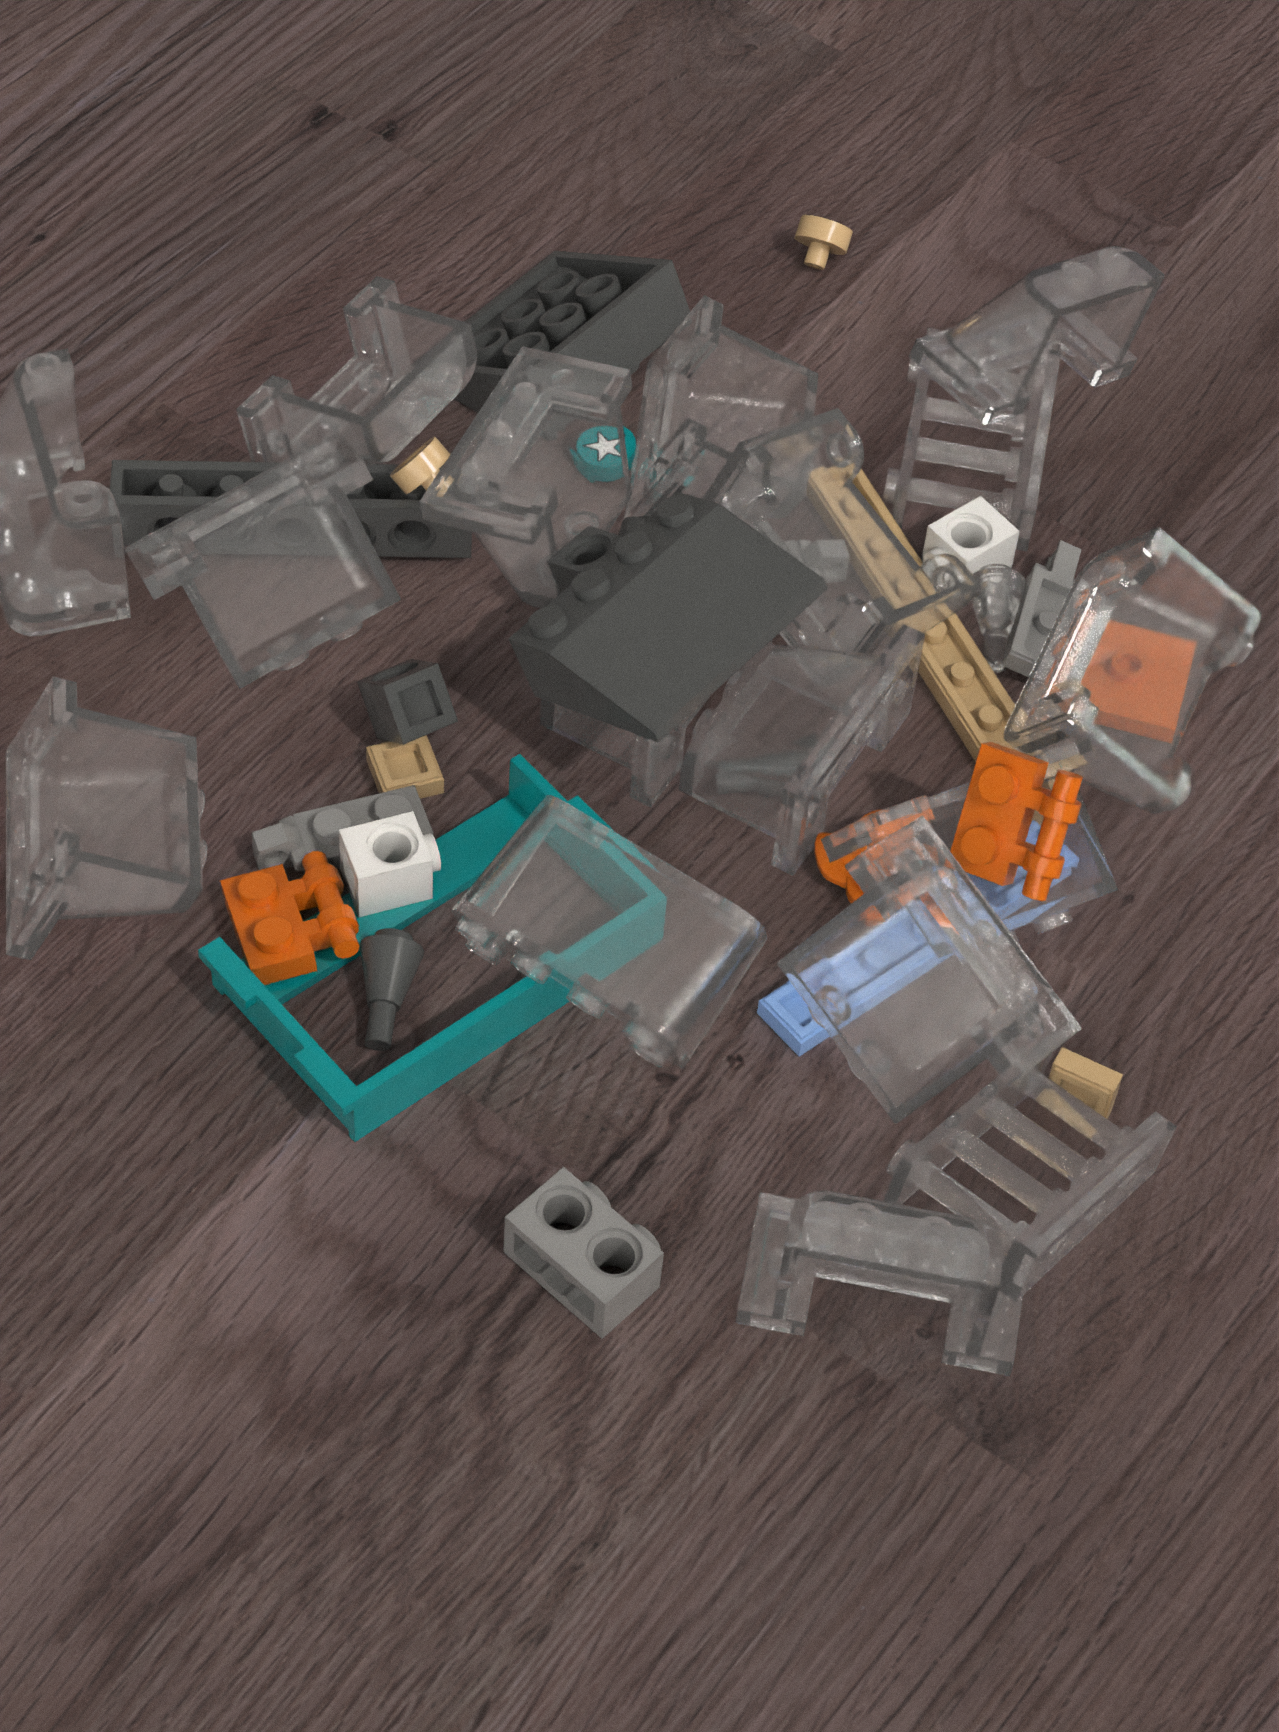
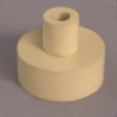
M802 215L794 238L801 244L808 246L804 264L811 268L824 270L829 253L836 255H845L847 253L853 231L845 225L826 218Z
M434 436L398 465L390 474V477L405 494L412 492L422 485L436 501L453 486L439 469L451 457V454Z

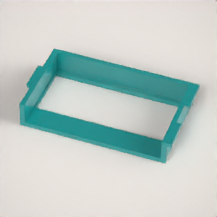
M521 754L510 759L508 795L435 840L440 854L441 870L433 872V899L359 918L350 893L342 897L344 904L352 907L358 921L359 931L356 937L359 945L362 939L374 935L380 929H404L541 842H544L618 917L358 1086L349 1079L282 1004L361 956L360 947L354 956L345 959L338 958L332 947L315 951L317 971L264 985L246 966L244 958L240 959L221 937L198 949L199 958L211 971L212 985L221 995L226 994L348 1129L349 1137L354 1142L663 940L667 899L622 855L626 851L627 843L578 795L567 801ZM320 912L315 913L304 921L317 918Z

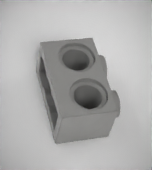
M565 1167L560 1169L505 1216L503 1252L601 1339L660 1288L664 1252L661 1251L656 1238L642 1225L636 1223L631 1225L611 1208L609 1200L595 1184L589 1181L581 1182ZM567 1223L575 1228L563 1231L551 1227V1225ZM617 1266L626 1272L609 1274L599 1268Z

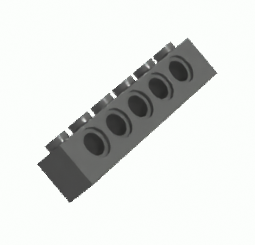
M112 460L108 506L113 553L471 558L472 465H442L439 469L453 486L435 501L422 485L408 494L401 490L390 477V474L400 464Z

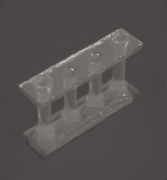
M928 327L924 350L912 348L906 382L916 383L917 386L901 469L889 468L883 502L894 504L892 516L901 529L907 500L958 509L981 496L1020 531L1016 550L1027 552L1036 515L1061 350L1039 347L1034 369L1023 368L1022 373L934 358L939 329ZM929 381L1018 395L1017 401L1028 403L1027 408L1017 407L1016 412L931 398L927 397ZM922 419L1011 435V441L1021 442V448L1010 447L1009 452L919 437ZM914 460L1005 475L1004 481L1015 483L1014 489L1003 488L1002 493L912 478Z
M1047 1035L1026 1053L1020 1049L1012 1053L993 1081L921 1141L915 1143L910 1139L898 1149L887 1167V1174L893 1178L882 1202L883 1206L893 1212L921 1189L999 1246L998 1255L1005 1260L993 1287L1014 1302L1020 1299L1155 1173L1177 1128L1175 1124L1155 1111L1135 1130L1128 1125L1121 1129L1049 1079L1043 1073L1057 1042ZM1029 1096L1106 1151L1104 1158L1100 1161L1095 1156H1092L1087 1160L1016 1110L1015 1107ZM994 1126L1071 1181L1070 1189L1064 1192L1058 1187L1051 1191L979 1138ZM958 1157L1036 1213L1034 1221L1030 1225L1023 1220L1017 1224L946 1174L942 1169Z

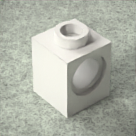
M979 496L928 525L921 561L936 584L942 585L960 601L1011 571L1020 531L984 498Z
M413 811L339 830L340 870L359 918L433 899V872L441 870L440 854L434 836L431 833L422 834Z

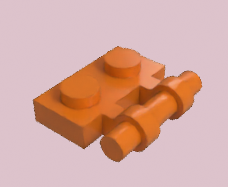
M994 742L981 743L946 865L1001 886L1013 884L1018 865L1022 866L1024 870L1028 871L1021 892L1022 895L1034 900L1046 901L1052 879H1059L1063 869L1065 858L1060 853L1068 826L1077 822L1082 804L1076 799L1083 777L1073 772L1058 770L1053 788L1049 790L1042 787L1049 762ZM1034 811H1038L1044 816L1036 845L1025 842Z
M312 851L304 856L302 865L305 874L300 879L288 881L283 864L220 880L223 898L245 964L264 985L317 971L315 951L332 947L335 955L342 959L350 958L359 951L360 945L356 937L359 931L358 921L352 907L344 904L341 894L344 891V884L338 869L334 865L329 864L325 853L322 851ZM318 907L320 913L317 918L307 921L302 920L299 911Z

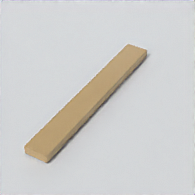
M853 460L805 474L803 491L834 540L844 541L850 565L975 762L977 761L981 743L994 742L1049 762L1042 787L1052 790L1058 771L857 461ZM1034 811L1031 823L1035 822L1043 815H1041L1038 811Z

